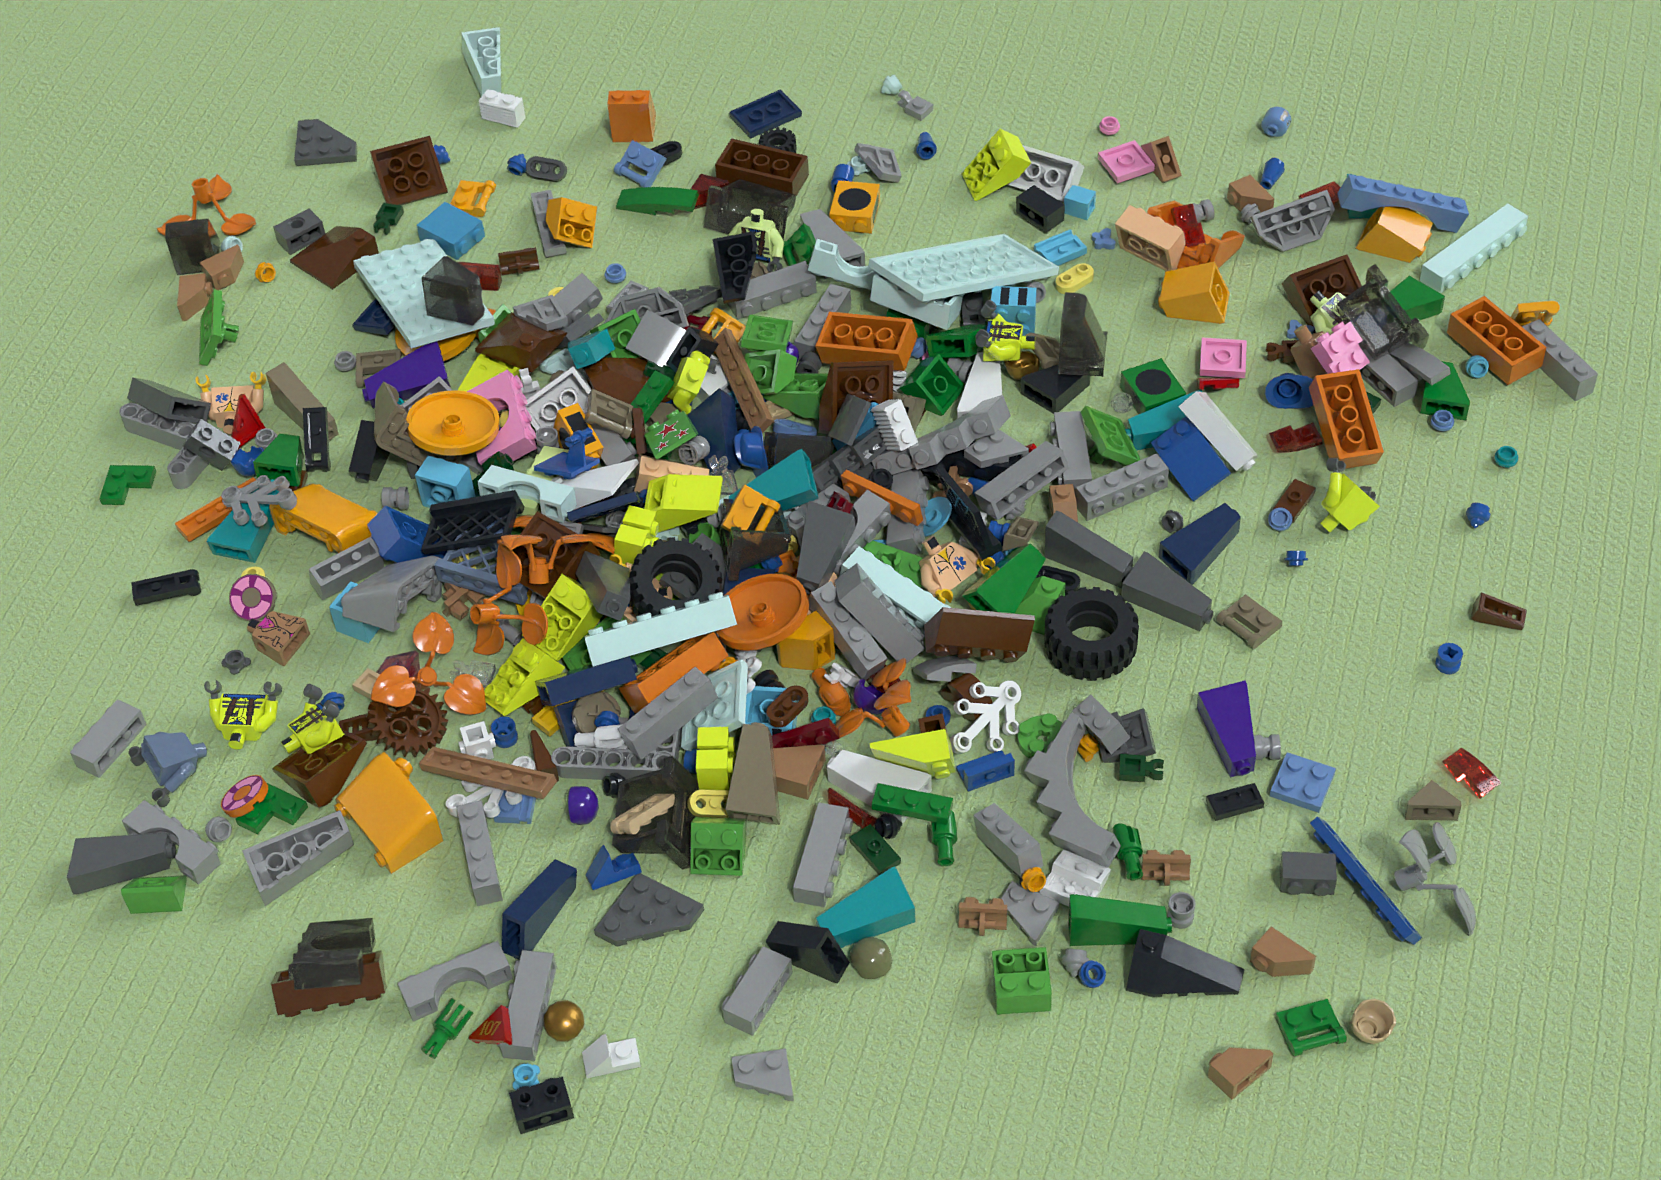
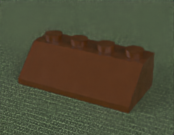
M942 607L924 625L926 653H935L939 657L958 655L959 658L963 659L981 657L982 660L1003 659L1004 662H1016L1027 652L1035 616Z
M382 950L276 972L271 987L277 1015L285 1014V1017H293L301 1014L302 1010L312 1008L313 1012L327 1009L328 1005L338 1003L339 1006L353 1004L355 999L365 998V1000L369 1001L382 997L381 994L386 992Z

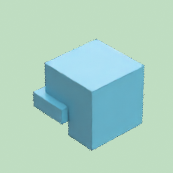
M350 581L342 593L329 606L337 632L369 643L380 628L342 616L343 607L341 600L343 595L358 585Z

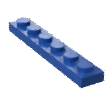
M1318 816L1310 822L1316 830L1313 833L1314 836L1323 845L1327 843L1331 848L1329 854H1336V862L1338 864L1342 862L1347 868L1344 871L1345 874L1354 883L1358 881L1363 887L1360 890L1362 895L1369 902L1374 901L1378 906L1376 912L1384 921L1390 920L1394 925L1393 933L1402 942L1407 940L1414 945L1422 939L1421 935L1332 827Z

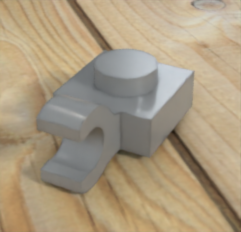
M905 90L898 93V97L902 99L897 104L905 108L906 114L922 121L933 111L932 103L918 96L913 99Z

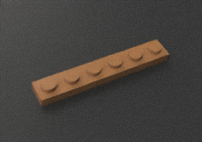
M724 328L714 339L719 344L715 352L750 429L758 426L763 433L774 420L732 331Z
M432 747L419 762L422 771L544 799L557 783L554 774L437 747Z

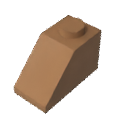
M1169 136L1141 145L1142 150L1155 164L1153 173L1162 183L1182 176Z
M1251 175L1229 183L1227 199L1238 211L1241 212L1248 204H1257L1260 213L1274 208V198Z
M238 244L200 262L203 274H206L207 281L211 282L212 287L216 290H221L235 283L244 264Z
M205 273L179 277L177 306L182 321H187L203 309L209 301L213 287L212 283L207 281Z
M1073 484L1049 486L1051 518L1057 510L1078 522Z
M1272 926L1252 947L1250 962L1256 969L1266 972L1272 977L1311 974L1316 960L1314 954Z
M1228 1048L1224 1053L1221 1054L1219 1052L1212 1057L1209 1062L1208 1078L1233 1100L1271 1068L1274 1053L1265 1049Z

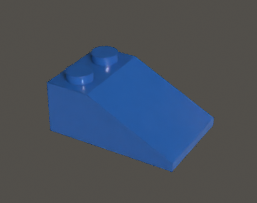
M1187 416L1151 442L1161 459L1193 502L1231 474L1210 441Z
M386 505L367 524L371 532V538L376 542L379 548L378 552L385 560L399 563L428 556H436L443 559L447 551L423 554L421 548L429 524ZM438 538L432 544H436L441 538Z

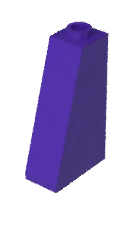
M438 342L425 344L365 379L366 388L362 389L365 401H370L372 408H375L376 393L383 382L395 387L399 393V398L402 400L410 399L439 376L450 387Z
M1246 681L1198 692L1197 710L1229 776H1243L1254 771L1256 751Z

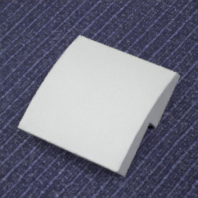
M1063 849L1053 863L1052 871L1046 878V884L1039 893L1069 907L1070 894L1098 897L1110 875L1111 869Z

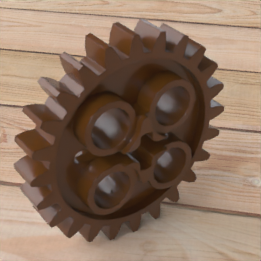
M421 683L416 686L415 697L406 706L392 707L372 701L368 706L370 711L366 715V718L369 719L367 727L373 728L370 735L379 736L376 744L384 742L386 744L385 751L390 747L394 748L393 755H396L399 750L403 752L404 757L407 756L408 752L417 757L419 750L422 754L426 755L428 748L431 749L436 747V743H441L447 731V728H445L448 723V719L445 718L447 710H441L444 702H436L438 694L430 696L429 687L422 691ZM413 704H414V705H418V706L420 707V709H419V708H415V707L413 706ZM391 707V708H394V709L397 710V711H396V712H395V711H391V710L388 709V708ZM418 726L424 727L426 731L419 729ZM394 729L400 730L402 734L396 733Z

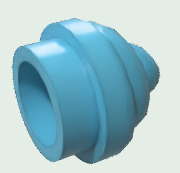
M1474 355L1467 360L1465 369L1471 377L1481 378L1487 374L1489 363L1483 356Z

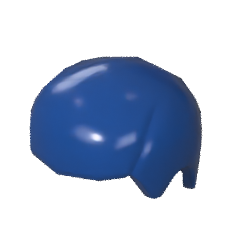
M251 446V451L249 452L239 449L230 462L240 475L246 477L256 475L253 461L264 449L262 447L256 448L255 446Z

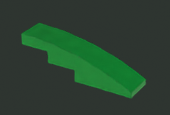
M674 187L623 189L616 204V209L656 215L657 211L672 214L675 213V210L693 212L699 194L698 190Z

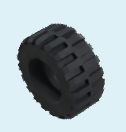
M668 537L666 542L659 539L654 541L653 547L651 545L644 547L642 554H638L634 559L629 576V603L631 606H634L633 612L635 615L651 613V616L661 614L660 609L675 606L676 610L685 607L684 603L687 601L699 599L700 603L709 600V595L721 592L722 572L719 571L720 566L717 560H712L713 554L707 549L703 551L701 549L702 545L697 542L694 544L688 543L689 539L686 538L677 541L675 537ZM664 572H679L692 579L698 591L688 599L671 600L657 592L652 584V580Z
M1081 587L1078 591L1074 592V590L1066 592L1065 597L1061 595L1055 600V604L1053 603L1049 607L1048 614L1045 617L1044 647L1046 648L1048 658L1052 660V664L1058 669L1062 668V672L1068 676L1072 674L1075 675L1076 679L1080 680L1090 678V681H1097V678L1101 677L1104 680L1110 678L1113 673L1117 675L1122 672L1123 667L1126 668L1132 663V658L1135 657L1137 652L1139 625L1138 616L1134 612L1132 605L1129 602L1125 603L1126 599L1118 594L1116 596L1113 591L1108 589L1106 591L1100 590V587H1093V589ZM1082 627H1098L1111 635L1101 640L1089 641L1075 636L1072 632Z

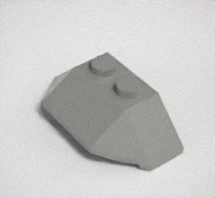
M1325 190L1252 215L1251 220L1259 238L1279 251L1285 252L1321 239L1335 208L1328 191Z
M660 287L619 297L607 320L604 322L606 323L635 309L640 320H642L646 311L649 310L681 328L689 326L683 304Z

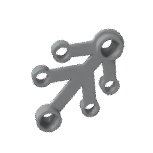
M262 475L256 481L243 488L230 486L221 495L223 504L226 507H232L234 512L233 519L238 525H244L250 519L247 512L242 509L241 503H248L252 513L251 520L256 526H262L268 520L265 513L261 511L259 504H275L285 510L293 509L297 504V497L288 488L290 483L285 476H280L271 482L268 476ZM257 488H259V490L255 491V492L252 493V494H249V493H251L252 491H254V490H256ZM276 489L279 491L277 495H267Z

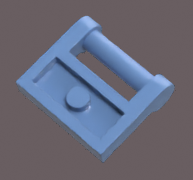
M632 140L621 161L615 165L614 172L634 180L641 187H651L667 158ZM630 163L647 171V175L642 176L628 168Z

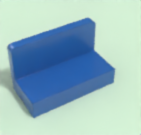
M1000 750L957 765V772L969 792L1014 776L1015 760L1011 753L1005 755Z

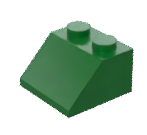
M938 353L922 360L901 385L900 389L906 395L925 399V410L943 416L963 392L965 385Z

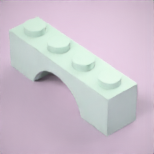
M816 239L808 271L818 276L833 278L837 282L853 284L857 288L872 290L873 276L877 273L868 266L858 267L847 263L840 256L837 244Z
M491 465L478 481L480 496L515 490L520 499H530L537 502L541 506L543 515L563 523L568 517L567 512L573 511L577 506L574 487Z

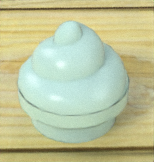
M893 74L885 78L881 91L883 94L896 95L903 87Z
M228 236L223 240L220 248L224 251L238 244L242 252L243 245L239 238Z

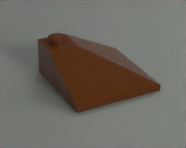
M430 136L370 151L371 162L386 203L404 205L448 193Z
M335 226L292 257L290 263L333 290L357 272L353 260L360 259L363 256L379 254L375 236L362 228Z
M1348 254L1290 274L1281 283L1291 305L1306 324L1313 327L1314 325L1310 317L1318 308L1310 301V298L1318 291L1328 300L1338 292L1354 300L1366 301L1367 303L1369 301Z
M511 312L475 348V352L520 369L528 368L529 372L532 373L563 341L567 332L559 329L546 331L515 316Z
M603 357L596 363L582 367L584 378L591 389L630 405L650 378L643 374L648 362L644 358ZM668 393L661 401L662 403L672 400L667 398Z
M893 361L831 362L819 406V429L831 430L847 394L870 403L881 404L889 399L893 400Z
M537 511L520 535L542 537L541 542L532 544L534 557H544L546 562L549 563L556 541L561 536L577 533ZM591 541L562 544L554 560L553 569H549V583L531 584L529 583L530 562L527 549L520 545L512 550L519 557L522 564V576L519 584L545 599L561 574L578 580L575 572L584 551L597 556L600 555V552Z
M341 729L344 733L342 737L311 754H307L300 747L273 767L272 770L308 803L320 808L329 804L333 797L341 791L367 744L365 739Z

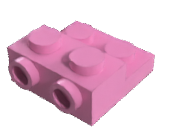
M1343 321L1331 328L1333 333L1329 335L1326 332L1316 339L1318 343L1311 348L1327 374L1362 369L1370 363L1359 346V343L1363 340L1351 322L1344 324Z

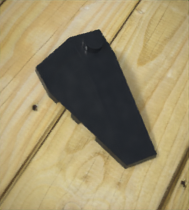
M755 231L712 239L724 304L746 299L758 251Z
M1140 929L1133 953L1126 991L1149 997H1162V994L1187 996L1188 993H1204L1205 995L1239 994L1245 969L1170 936Z

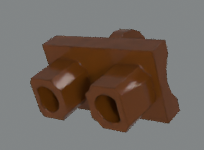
M536 247L498 253L502 275L523 274L526 271L540 269Z

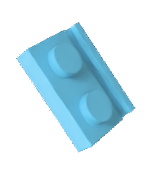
M1070 229L1034 244V252H1038L1040 256L1059 266L1087 254V247L1076 235L1072 234Z

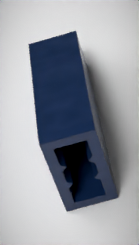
M719 388L691 411L688 417L699 433L696 436H702L709 443L710 452L704 458L709 472L714 476H722L723 481H725L741 466L736 458L734 437L738 434L735 400L731 395Z
M1226 503L1220 505L1161 541L1158 558L1172 571L1193 585L1239 533L1241 516Z
M628 656L596 666L588 665L537 680L535 683L542 705L555 706L637 680L635 673H638V668L635 660Z
M554 859L502 913V950L505 954L520 960L522 950L533 951L576 889L577 868Z

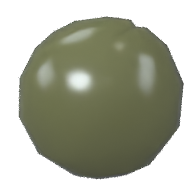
M875 937L861 939L850 951L852 966L856 968L859 975L864 979L880 978L885 976L891 969V952L888 945L881 939Z

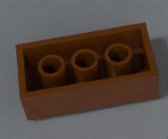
M732 138L715 163L718 184L790 201L795 200L809 176L808 156Z

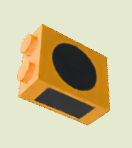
M838 180L829 218L843 231L872 234L880 203V184Z
M576 403L558 410L553 428L558 432L560 448L569 450L570 447L566 446L565 442L567 441L565 439L572 436L573 432L577 430L582 431L590 428L593 431L591 433L593 436L587 438L584 442L585 456L601 458L604 447L591 424L584 421L585 414L580 405ZM599 464L591 467V470L597 469Z

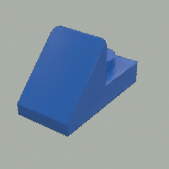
M602 845L586 873V878L592 890H596L642 873V870L633 853L622 854L616 857V859L611 860L607 849Z

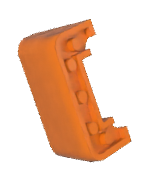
M1175 200L1149 207L1147 214L1153 217H1160L1164 222L1172 226L1176 225L1184 231L1186 244L1177 266L1178 269L1214 261L1219 269L1240 249L1245 235L1231 230L1225 232L1221 240L1186 225L1189 218L1188 209Z

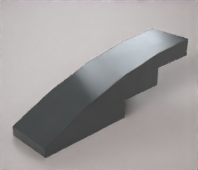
M879 425L874 426L855 438L852 446L846 444L812 469L818 493L840 480L845 470L854 472L860 466H866L886 450L887 446H885L883 441L884 438L881 437L882 433H879Z

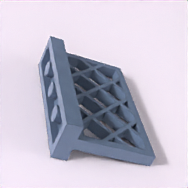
M460 534L459 536H457L456 539H455V541L458 540V539H459L460 537H462L463 535ZM496 542L460 548L459 550H448L444 558H438L434 565L438 581L490 596L501 592L505 588L500 587L497 575L492 574L493 571H496L497 563L489 566L486 561L497 557L499 544ZM488 546L495 547L496 549L486 554H483L481 550ZM478 550L480 556L467 560L465 554ZM462 556L464 560L460 563L450 562L453 558ZM480 562H483L485 565L484 568L479 570L470 567ZM521 584L512 585V590L499 598L524 605L528 599L527 592L529 589Z

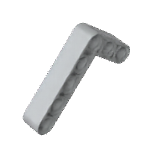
M127 403L120 408L119 413L126 431L180 450L168 464L167 470L175 488L186 489L191 486L209 464L208 461L182 446L191 429L196 424L165 418L135 403Z
M682 727L642 760L629 749L559 747L552 753V762L557 767L558 776L562 778L604 780V777L609 776L611 773H619L627 781L670 782L677 774ZM664 743H671L669 746H662ZM565 760H568V761H569V762L566 763V764H560L562 761H565ZM587 762H594L591 765H585ZM616 762L619 763V764L616 765V766H613V767L610 766L612 763H616ZM637 764H644L642 767H635ZM662 765H669L664 769L659 768Z

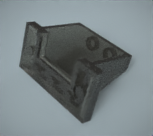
M742 179L723 188L712 185L708 190L704 228L729 235L737 223L742 222L745 217H751V210L761 209L764 212L763 219L773 221L775 228L784 240L787 217L795 206L796 194Z
M1376 264L1367 269L1366 284L1337 303L1336 309L1342 317L1343 323H1352L1363 340L1359 343V346L1362 350L1366 349L1374 360L1380 359L1409 342L1419 348H1425L1429 338L1428 332L1416 317L1412 320L1388 290L1389 281Z
M1065 292L1061 317L1058 374L1103 377L1108 331H1102L1093 309L1084 294Z
M723 499L721 524L734 502L733 499ZM760 505L747 530H741V527H731L729 532L720 527V546L729 581H738L739 571L787 553L789 543H791L792 531L788 529L789 522L788 519H785L781 507L777 513H774L765 531H755L766 510L762 505Z
M673 756L664 758L663 769L619 782L615 818L654 794H674L675 799L674 805L668 808L667 813L655 816L651 819V823L640 826L637 834L613 833L612 845L620 853L666 854L683 870L691 867V822L696 817L689 811L687 802L689 797L699 787L698 781Z

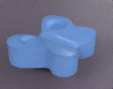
M1105 228L1099 233H1092L1095 249L1105 248L1111 250L1115 248V240L1110 238L1111 230L1109 228Z
M1297 320L1289 322V329L1287 330L1288 339L1296 337L1298 340L1294 331L1302 326V324ZM1306 325L1310 333L1314 334V327Z

